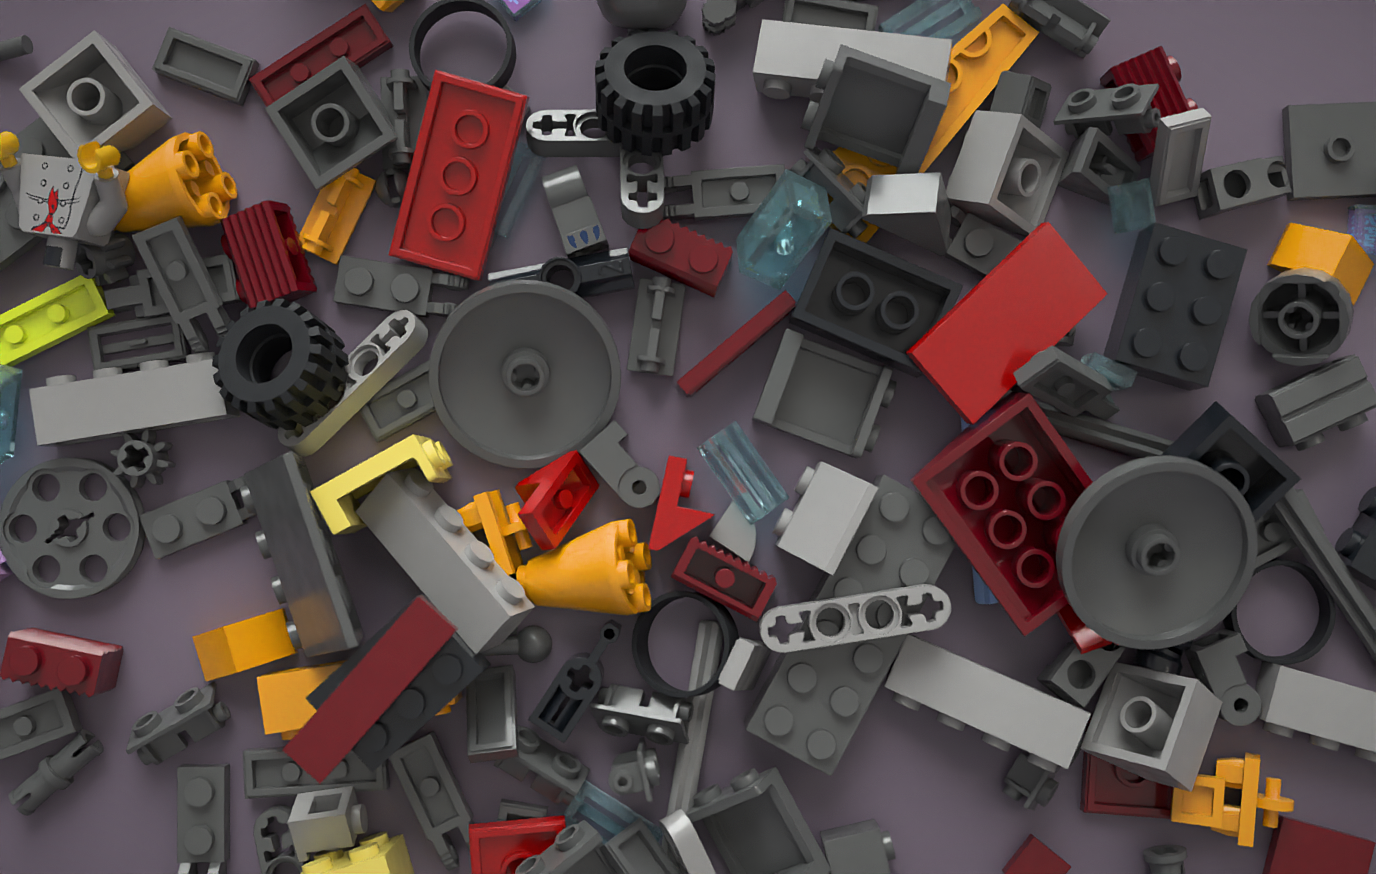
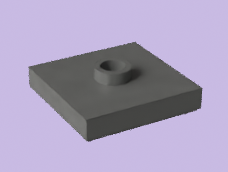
M1376 101L1288 105L1282 109L1285 167L1292 193L1287 195V201L1376 197Z

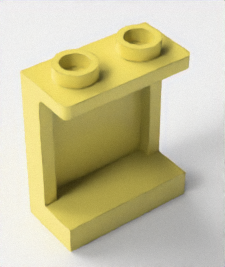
M413 434L315 488L310 493L333 535L355 533L367 526L355 512L360 507L358 499L372 492L388 472L414 468L420 465L429 482L445 483L452 479L447 468L453 466V463L440 441L435 443L428 437Z

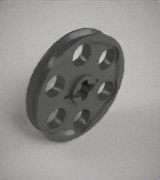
M69 457L40 463L25 472L8 491L0 510V548L7 560V565L16 577L32 590L59 599H76L96 595L112 588L124 579L137 563L146 537L139 519V515L145 513L137 491L131 487L126 477L114 475L113 472L116 469L103 462L87 458ZM94 473L101 475L107 483L105 495L97 501L88 497L85 492V482ZM47 474L55 476L60 484V491L57 497L51 501L43 499L38 491V484L41 478ZM94 514V517L82 522L81 526L76 529L78 538L75 535L57 537L51 542L52 538L64 533V529L69 526L67 518L69 520L88 519ZM116 514H122L127 517L131 526L130 533L122 541L114 539L108 530L109 521ZM23 515L31 517L37 527L35 536L28 542L19 539L15 532L16 522ZM47 555L54 557L60 565L59 576L53 582L45 581L39 574V563ZM92 555H98L106 561L107 573L101 581H93L86 574L85 564Z

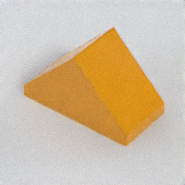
M1288 223L1267 265L1280 272L1302 267L1323 270L1342 283L1349 292L1352 306H1354L1374 263L1352 235Z
M285 608L193 636L205 681L235 674L298 653L297 649H294L286 626V623L289 621Z

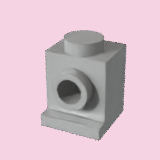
M354 786L297 794L287 823L299 862L309 861L311 852L323 850L333 852L345 847H352L355 844L357 834L367 832V810L364 804H358Z

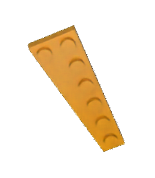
M1005 4L1000 5L951 49V62L947 81L951 83L947 107L918 173L926 172L995 88L1000 74L1003 71H1009L1039 34L1036 29L1020 16L1014 14L1015 12ZM842 147L832 151L845 165V169L842 172L854 185L857 182H861L867 186V180L872 175L896 174L897 167ZM796 185L790 189L789 194L829 227L841 232L822 213L834 200L828 193L815 205ZM863 220L868 227L856 239L867 243L880 227Z

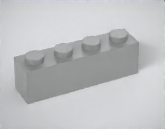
M762 19L753 67V77L757 92H763L764 95L770 98L787 99L791 95L808 97L811 101L819 103L824 90L815 86L825 58L835 61L841 44L937 79L948 81L952 40Z
M214 352L190 354L186 356L187 363L169 366L168 360L146 361L139 363L140 371L123 373L121 367L98 369L92 371L93 379L76 381V375L54 376L46 378L47 386L29 389L37 446L60 447L121 437L124 433L139 434L143 433L145 429L157 431L240 417V412L231 406V403L223 399L219 393L221 388L215 385L213 375L219 370L212 366Z
M415 467L388 472L355 511L438 611L459 628L456 632L475 655L501 645L535 608L525 596L522 585L506 574L494 560V554L491 549L475 538L464 525V520L460 513L444 502L434 490L433 483L429 482L425 474L418 471Z
M912 634L906 636L884 686L895 691L892 700L916 711H919L921 704L939 711L936 720L957 730L963 731L965 725L968 724L984 731L981 740L1001 750L1009 752L1011 745H1015L1030 752L1027 761L1055 773L1058 765L1066 769L1069 768L1091 715L1088 711Z
M1262 661L1255 690L1261 699L1262 707L1258 719L1265 721L1263 730L1289 738L1293 737L1294 730L1310 734L1309 743L1335 751L1339 750L1340 743L1356 747L1355 756L1376 762V692Z

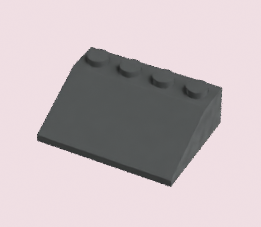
M289 452L245 473L244 477L247 485L240 487L241 496L248 514L257 512L262 527L261 531L255 532L257 543L263 558L268 559L272 557L278 575L271 577V583L279 604L288 603L293 621L287 622L286 626L294 649L303 647L305 656L311 657L358 646L364 636V632L326 521L310 491L314 490V486L304 457L294 452Z

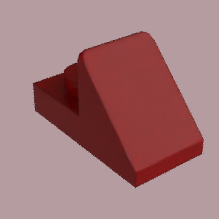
M577 450L569 451L523 479L515 486V490L525 503L517 515L541 550L557 548L600 486Z
M668 456L648 549L660 550L715 515L678 506L679 497L689 499L695 472L686 469L687 459Z

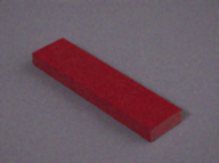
M422 595L418 596L283 748V751L321 784L459 628Z

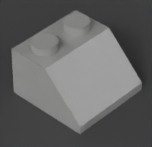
M95 30L19 88L20 92L73 159H78L77 150L81 145L92 141L99 142L101 148L111 145L119 153L134 148L172 119L116 46Z
M976 110L970 127L965 134L964 143L954 170L948 180L946 188L948 201L966 214L969 212L990 224L1027 237L1041 223H1044L1069 153L1022 114Z
M822 461L817 463L815 469L806 466L794 489L795 492L801 494L793 511L787 508L783 510L772 533L779 536L775 545L834 575L878 487Z
M1116 662L1108 673L1081 749L1147 780L1192 792L1223 702L1198 679Z

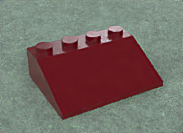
M1011 392L991 407L974 425L970 424L910 481L1023 636H1026L1068 604L1061 590L1057 575V543L1061 528L1070 509L1079 496L1093 482L1031 394Z

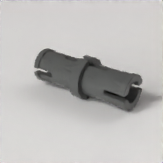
M82 729L56 755H48L38 764L39 769L8 794L11 804L15 805L30 793L31 797L18 807L17 810L27 816L34 813L36 808L56 790H65L74 782V775L104 751L102 743L97 740L82 752L81 748L95 737L90 731Z

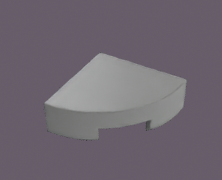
M734 497L709 536L749 562L756 545V528L749 510L739 499Z

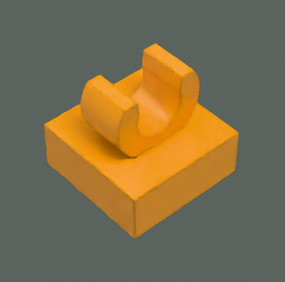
M1198 774L1192 792L1173 787L1170 820L1172 822L1222 828L1225 778Z

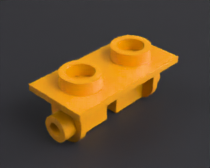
M353 168L321 189L299 234L302 249L338 265L340 256L343 255L375 187L376 180L359 173L358 169Z

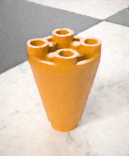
M198 131L193 134L184 132L170 138L127 171L130 173L125 190L128 211L113 230L120 232L144 231L178 216L182 217L187 228L209 227L221 223L220 220L228 216L230 200L237 198V187L231 175L222 171L214 156L213 145L204 132Z
M631 518L609 522L557 546L556 549H551L528 560L527 564L520 565L517 568L516 580L524 588L525 596L537 606L619 615H632L650 611L651 594L648 585L645 583V571L650 570L652 567L651 552L646 542L638 543L636 528Z

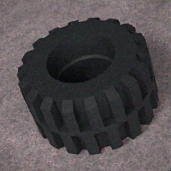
M648 28V32L640 33L639 30L628 32V37L623 38L619 36L611 41L612 47H604L600 53V60H597L595 65L596 117H598V125L601 131H607V138L614 144L622 142V149L631 153L636 149L640 150L641 155L652 156V152H661L662 156L672 155V150L679 149L680 151L691 148V141L699 142L704 137L705 130H709L712 123L716 78L713 59L708 58L709 52L704 46H695V39L688 35L680 37L678 36V31L668 29L667 32H660L658 28Z
M275 299L273 304L268 300L257 302L255 310L247 307L240 312L241 318L237 322L233 320L229 322L225 327L229 331L225 338L219 337L216 347L220 349L218 355L213 356L212 366L219 370L213 375L215 385L221 388L219 393L224 400L231 403V406L273 429L281 427L284 430H295L297 423L306 427L314 423L313 416L318 414L323 417L330 411L327 405L332 399L336 402L342 394L338 391V387L340 384H346L348 373L343 371L342 367L349 364L348 355L342 351L345 344L335 334L336 331L302 305L296 302L291 304L285 299ZM292 350L287 367L279 376L270 381L276 362L285 353Z

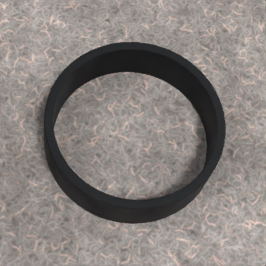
M440 0L420 15L410 35L409 55L414 71L428 91H430L432 82L424 76L420 62L423 40L431 27L440 19L462 11L484 14L495 20L505 31L507 40L505 59L496 75L485 83L504 88L514 71L516 46L506 20L494 6L484 0Z
M1272 559L1255 568L1252 577L1266 568L1284 565L1298 571L1309 581L1316 593L1319 604L1318 623L1311 638L1300 649L1290 654L1275 657L1265 656L1255 650L1242 635L1237 621V605L1223 619V623L1226 629L1241 634L1248 650L1244 652L1247 655L1274 664H1296L1314 656L1329 640L1336 618L1335 601L1313 569L1295 561Z
M669 592L651 601L650 611L641 612L632 635L634 662L642 678L653 689L664 695L678 698L704 695L721 686L718 679L736 640L739 639L738 629L732 615L723 604L700 592ZM684 597H690L705 604L717 617L724 636V653L717 672L706 684L692 691L680 690L666 683L654 669L648 651L649 631L655 617L667 604Z

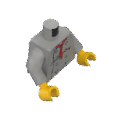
M1 132L0 161L2 165L0 166V173L12 193L19 214V227L21 231L47 239L43 265L74 271L78 244L104 247L109 243L113 229L128 211L125 190L130 173L113 167L120 161L119 151L111 145L101 148L99 142L92 141L78 148V159L22 153L21 158H15L14 154L19 150L18 138L11 132Z

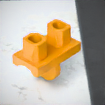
M499 489L474 495V502L457 510L464 520V525L471 533L484 529L489 548L494 554V560L507 575L516 573L517 568L520 565H524L520 551L533 547L529 532L517 515L521 510L519 502L504 506Z
M1245 752V759L1236 757L1217 758L1215 776L1225 778V787L1242 789L1241 806L1223 804L1222 828L1211 827V830L1227 836L1238 837V845L1253 847L1256 807L1264 809L1262 825L1277 828L1279 811L1293 812L1295 801L1280 796L1281 779L1266 777L1265 794L1258 793L1260 754Z

